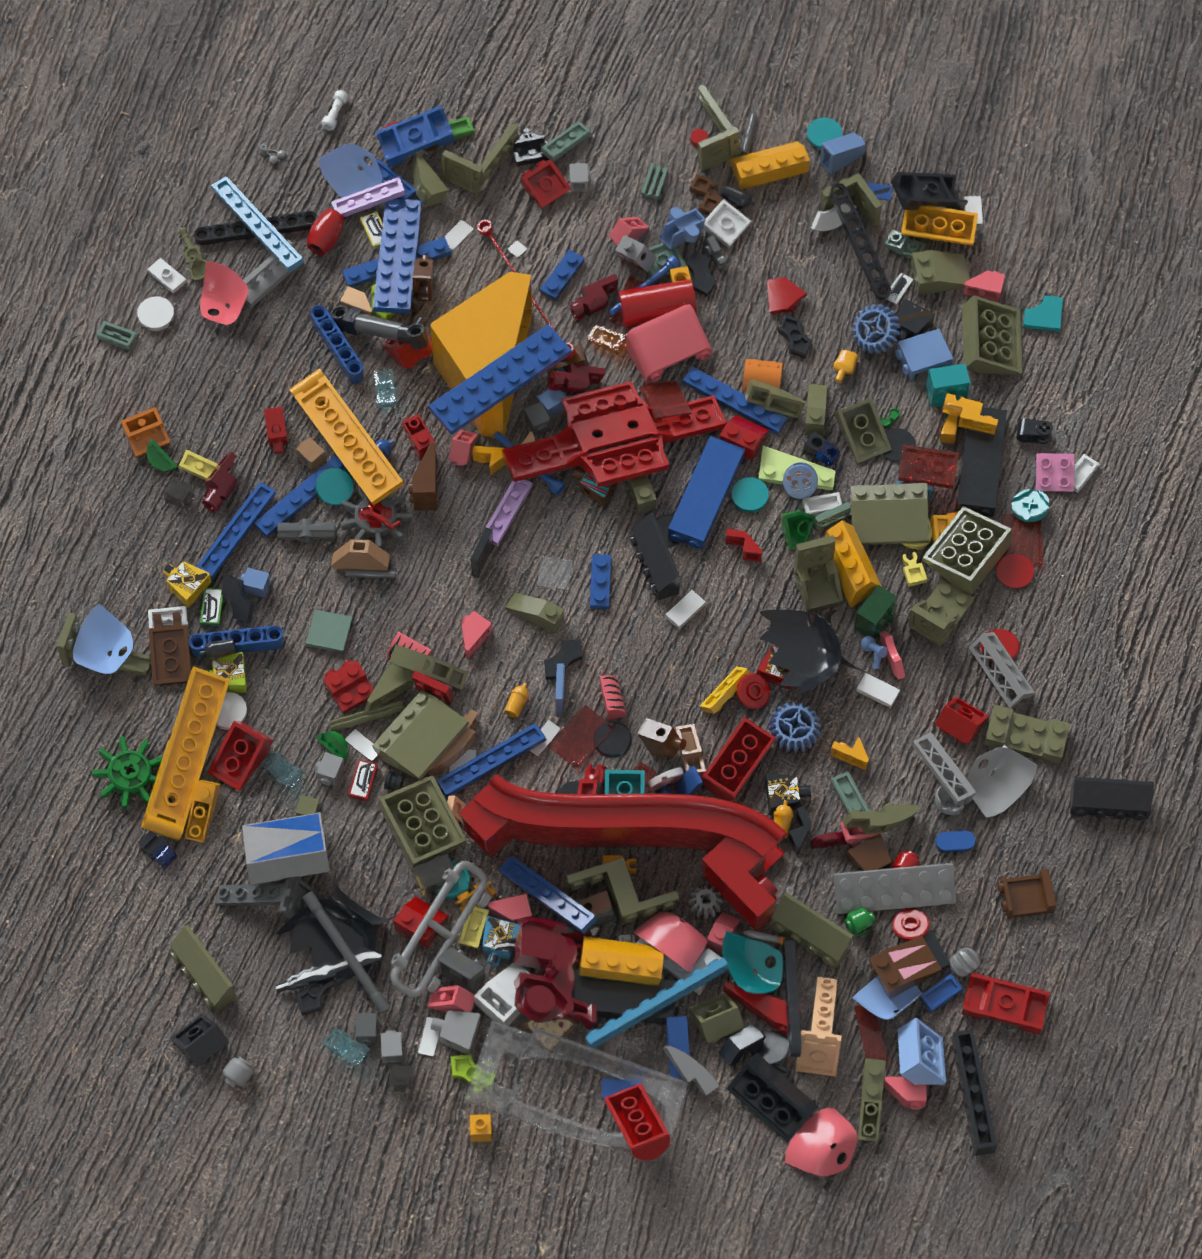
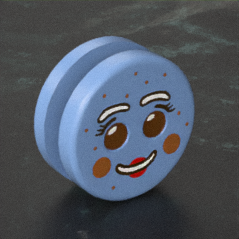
M799 462L792 464L786 469L783 476V487L786 493L795 499L810 497L818 485L817 473L807 463Z

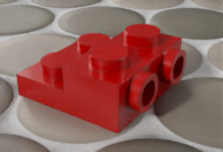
M551 159L547 162L543 160L538 163L536 169L532 172L530 169L521 175L522 179L519 181L528 195H532L541 209L571 190V187Z
M357 660L344 662L341 666L342 668L337 671L334 669L329 670L323 678L326 689L343 714L365 703L374 690Z

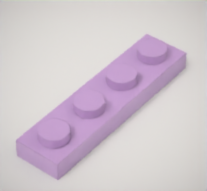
M400 177L335 200L332 202L334 210L347 217L406 195Z
M520 480L512 481L486 526L493 529L494 545L499 546L532 488L531 482Z

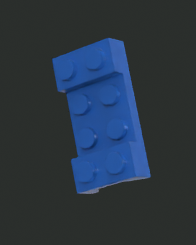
M442 105L375 132L389 167L406 161V156L436 144L442 147L456 141Z

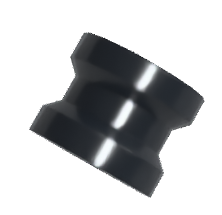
M388 771L384 789H393L394 791L401 789L404 783V774L400 773L397 775L392 771Z

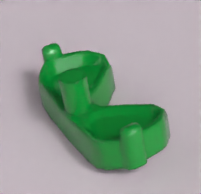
M892 408L889 411V419L880 418L883 428L889 427L899 418L900 409Z

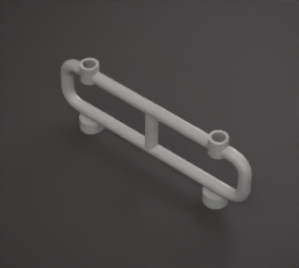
M462 861L453 870L449 868L445 871L443 879L446 882L402 955L397 953L391 961L395 965L391 973L392 984L409 997H417L425 989L430 993H434L438 989L441 980L434 976L438 969L437 958L452 946L474 907L478 905L480 908H485L491 900V895L485 891L487 886L486 874L469 861ZM463 869H468L479 878V885L450 932L433 920V917L451 887L458 881L460 872ZM429 926L445 937L446 940L418 987L411 989L399 980V974L407 966L410 955Z

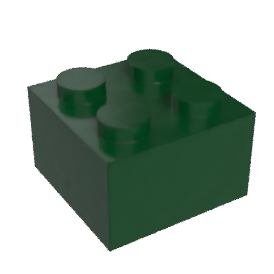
M878 585L857 611L854 629L865 637L871 636L874 639L877 636L880 637L879 633L885 631V625L888 622L891 623L896 616L895 611L898 607L896 605L897 596Z

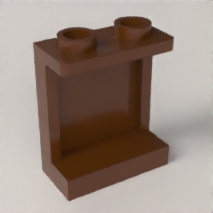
M1043 869L1040 871V874L1006 878V875H1001L997 888L998 893L1002 894L1003 897L1001 908L1002 912H1006L1007 919L1054 913L1056 902L1049 869Z

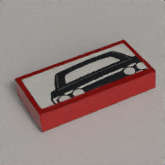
M358 760L348 794L350 798L368 801L378 764Z

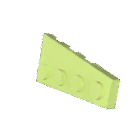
M763 446L759 480L762 482L783 485V476L786 469L794 463L803 462L811 465L817 473L818 485L816 489L833 490L835 470Z

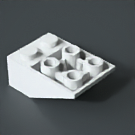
M514 963L488 981L474 996L475 1005L504 1030L520 1014L514 1003L516 991L514 980L520 972L529 973L521 965Z

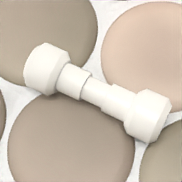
M338 90L335 92L332 109L321 122L322 127L328 131L335 129L337 113L349 98L345 91Z

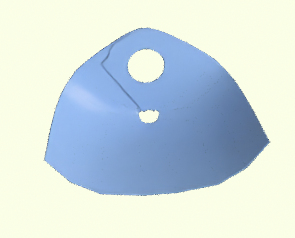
M346 144L340 146L318 159L323 176L341 198L382 183V174L375 157L358 145ZM365 156L372 160V166L365 163ZM358 165L363 168L362 171L358 169Z
M98 604L83 621L73 648V659L77 664L96 672L111 674L118 670L133 650L131 632L108 610ZM126 646L127 652L120 657L119 651ZM108 651H112L111 656L107 655Z
M875 977L853 996V999L874 1015L882 1019H890L917 999L921 991L915 985L889 999L877 977Z

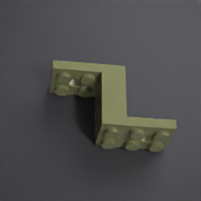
M624 858L567 875L564 882L566 890L572 889V891H577L584 888L583 885L591 883V885L601 883L602 879H605L619 923L625 922V924L635 922L636 918L644 916V918L651 917L659 910L670 911L674 909L679 900L677 891L639 903Z

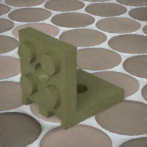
M858 173L848 179L841 180L839 183L845 185L852 202L857 204L873 228L880 225L882 204L861 175ZM831 186L822 191L820 211L822 212L834 207L829 195ZM834 188V194L836 196H842V190L840 188Z

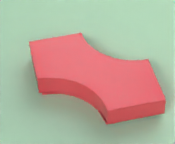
M886 631L879 633L882 646L888 649L886 656L892 673L898 679L905 678L902 659L896 650L893 637Z

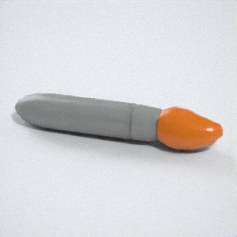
M753 930L744 931V935L749 938L778 943L779 945H783V939H787L783 936L778 937Z

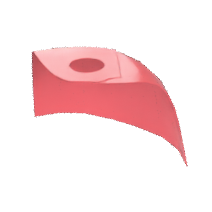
M206 261L200 301L201 314L204 318L217 323L232 324L236 321L248 295V286L229 267L220 263ZM210 309H217L220 313L217 316H212L208 314V311Z
M667 911L655 914L633 932V934L638 935L667 955L688 973L691 972L707 944V938L685 920Z
M822 1109L810 1117L791 1139L786 1150L785 1163L818 1176H830L845 1170L851 1162L858 1142L857 1133L853 1126L836 1109ZM836 1143V1147L831 1149V1144ZM845 1152L846 1160L844 1163L838 1164V1155Z

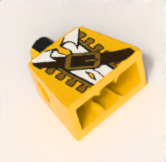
M182 562L177 568L168 564L163 570V574L168 576L166 581L168 589L188 608L211 583L210 573L186 562Z

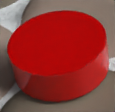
M695 129L690 135V142L695 147H698V143L702 140L708 139V133L703 129Z

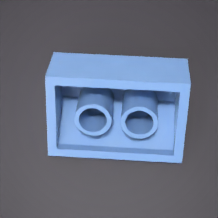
M917 1018L898 1029L900 1073L902 1077L908 1079L913 1084L944 1085L946 1083L943 1038Z

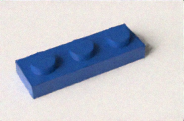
M568 250L540 288V293L556 301L585 262V258Z
M592 554L590 609H609L611 555Z

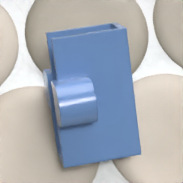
M673 207L668 216L669 222L664 225L660 239L670 250L687 241L694 243L697 241L698 236L701 235L706 219L696 208L684 213L680 208Z

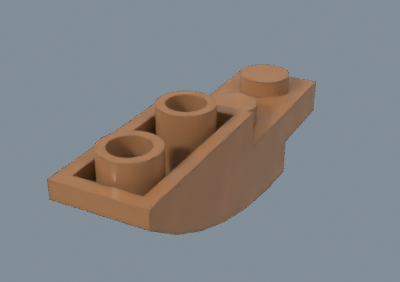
M471 709L468 715L465 714L463 716L470 724L426 773L427 777L434 776L449 768L471 747L476 740L473 729L479 721L478 712Z

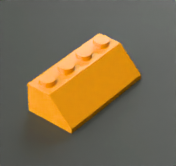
M796 141L731 158L729 162L739 188L742 190L809 172L810 159L804 145Z
M921 206L918 210H905L901 235L973 246L978 213L935 206Z
M842 520L827 530L825 537L833 535L836 541L833 560L838 572L840 586L849 606L853 608L869 597L878 585L881 586L854 526Z
M584 936L579 975L659 986L662 977L664 953L652 945Z

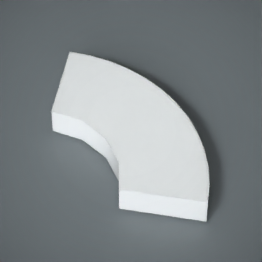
M842 204L841 210L848 213L850 212V207L847 204ZM835 207L825 212L818 211L811 228L817 231H828L842 225Z

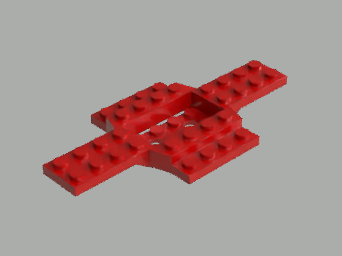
M632 381L562 398L561 404L567 415L566 429L556 436L502 449V455L514 482L580 465L591 478L594 477L597 487H602L669 469V462L663 451L664 443L723 429L727 422L714 395L661 409L649 406L637 394ZM634 422L638 424V427L631 429L628 427V424ZM598 431L602 433L603 436L600 438H595L592 436V434ZM648 438V439H644V440H640V441H636V442L629 443V442H631L632 440H635V439ZM623 442L628 443L621 446L613 447L615 444ZM613 447V448H609V449H605V450H601V451L594 452V451H596L597 449H600V448Z

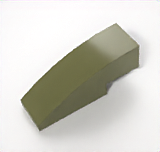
M750 379L744 394L747 402L762 405L765 410L798 419L805 406V401L797 396L755 379Z

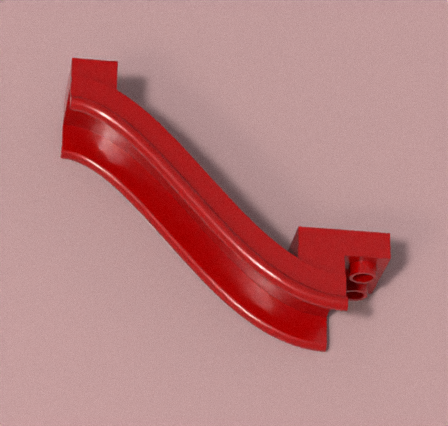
M497 774L459 812L463 830L489 858L494 856L511 839L558 847H678L710 851L702 859V876L720 892L721 896L755 931L762 929L775 913L777 900L775 894L778 890L763 874L785 856V853L776 845L788 833L767 816L734 802L711 797L681 794L547 793L516 786Z

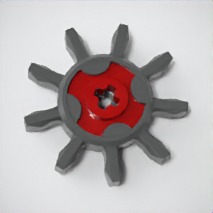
M359 486L358 493L362 501L358 505L346 501L342 502L343 510L355 514V518L340 522L342 531L357 527L360 532L354 540H364L366 536L375 538V544L381 549L383 547L381 537L391 534L401 542L403 534L395 527L394 530H390L372 516L363 518L361 516V509L368 513L367 505H370L372 511L387 518L391 524L398 520L400 522H412L411 514L396 513V508L406 502L404 494L399 495L392 501L384 498L373 506Z

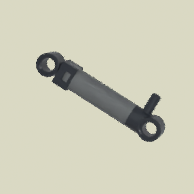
M337 306L330 312L340 331H346L348 334L358 335L361 332L410 344L415 350L423 349L429 343L423 326L425 322L423 317H419L413 325H406L365 315L360 309L351 308L348 310L346 306Z

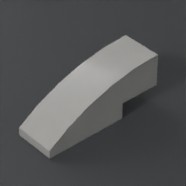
M665 1046L663 1048L683 1081L686 1083L693 1080L702 1095H707L719 1087L713 1076L695 1059L674 1047Z

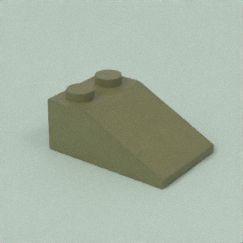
M933 250L912 253L910 265L918 295L962 289L965 286V282L970 280L964 254Z
M872 397L833 412L839 429L857 463L892 450Z

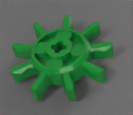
M124 736L120 737L119 746L121 752L113 756L107 750L101 748L99 755L102 759L109 762L108 769L92 770V778H108L110 784L101 791L100 797L105 799L116 790L123 794L121 804L122 809L126 810L129 805V796L139 793L142 800L148 805L150 795L145 788L149 783H155L156 776L151 775V769L160 766L163 756L148 761L144 754L148 750L149 740L145 739L138 751H132L127 749V741Z

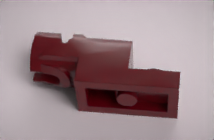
M616 274L582 287V297L569 303L571 314L576 321L585 318V313L590 316L608 307V297L606 294H611L618 289Z
M571 363L565 371H552V374H549L548 388L552 391H559L561 388L562 392L584 393L589 387V383L599 384L606 375L605 368Z
M232 452L224 455L204 482L209 488L202 500V504L212 513L220 509L223 501L227 500L237 483L236 478L229 473L235 465L234 460L237 458Z

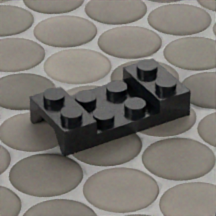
M897 172L890 181L903 210H918L921 206H945L947 209L962 211L968 204L967 200L959 199L954 190L955 174Z

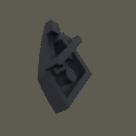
M528 128L523 130L521 137L514 141L513 154L517 166L550 160L540 152L541 147L548 143L545 141L544 135L534 134Z

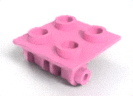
M1036 453V491H1074V454Z

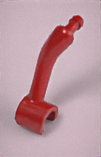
M367 505L368 513L361 509V516L363 518L372 516L390 530H394V527L401 524L400 520L391 524L387 518L372 511L370 505Z

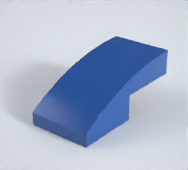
M695 766L690 767L679 779L675 787L678 794L693 795V793L700 791L703 782Z

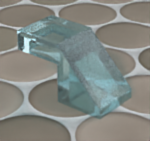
M274 751L260 764L264 770L281 784L290 787L305 774L301 768L292 766L283 754Z
M333 1028L322 1042L326 1048L346 1062L356 1065L360 1063L370 1050L365 1044L354 1041L345 1031Z

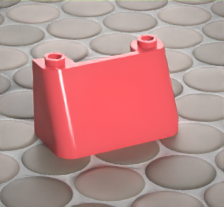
M690 304L631 329L626 335V351L646 384L657 382L662 377L663 369L695 356L697 360H705L712 355V348Z

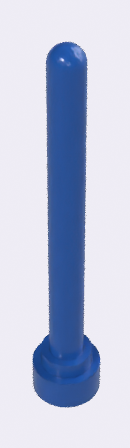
M673 255L666 260L665 266L638 288L652 286L670 272V269L680 268V262ZM620 302L610 309L609 314L611 316L621 311Z
M500 432L494 434V438L506 448L515 446ZM548 474L539 476L549 485L550 491L555 496L559 495L566 486L561 480L553 479Z

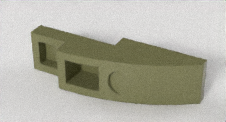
M395 645L389 662L411 672H420L459 690H463L469 673L455 667V665L399 645Z
M893 803L883 805L879 811L860 812V810H853L843 819L844 828H862L863 835L888 832L907 823L920 810V805H911L909 803L894 805Z
M865 1058L858 1140L878 1142L886 1063L884 1060Z

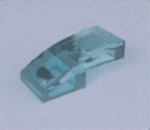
M393 370L374 371L377 408L395 407Z

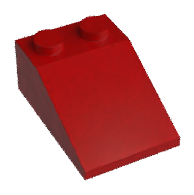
M233 721L207 773L241 791L266 757L274 739L244 722Z

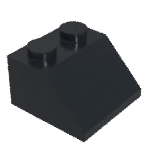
M202 1013L170 1038L184 1056L196 1067L207 1063L212 1055L222 1051L225 1045L229 1043L219 1026Z

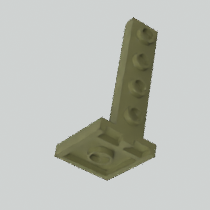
M704 84L698 87V91L701 94L699 101L721 133L698 143L699 167L702 171L740 155V140L738 139L740 131L737 127L730 124L727 114H723L720 104L715 102L712 92L707 90Z
M511 124L480 166L445 150L442 154L441 178L479 195L485 180L490 179L494 168L500 165L503 156L509 153L511 145L515 140H518V125Z
M68 612L57 643L62 665L66 667L71 666L73 648L80 630V622L76 614ZM121 649L119 656H123L127 650ZM108 651L107 655L111 656L112 651ZM131 652L118 670L147 676L151 665V656Z

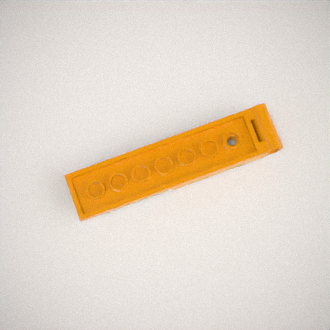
M320 368L289 389L373 506L404 485L403 480Z
M197 667L192 668L170 739L167 742L141 828L177 841L181 839L193 801L196 783L199 781L230 682L229 679ZM168 798H171L173 800V803H170L168 801Z

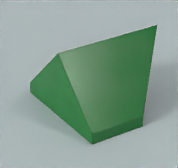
M802 510L782 514L781 528L789 551L796 549V544L808 542L814 527V516Z

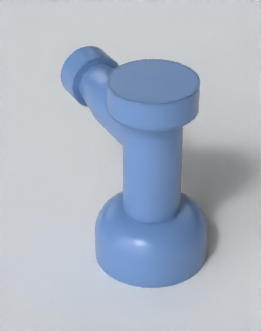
M866 636L861 642V648L867 652L874 651L873 668L880 669L881 658L887 655L888 649L885 646L877 645L873 637Z

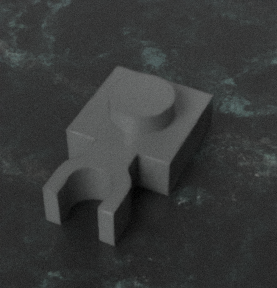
M708 237L705 246L707 255L711 256L714 262L716 261L719 270L726 268L725 263L727 261L722 255L721 248L715 237Z

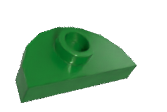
M153 439L149 442L146 454L151 466L164 472L172 471L178 467Z
M327 731L316 738L333 755L343 758L344 763L347 762L349 747L341 734L335 731Z

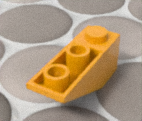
M207 780L197 781L185 839L204 843L217 804L221 784Z

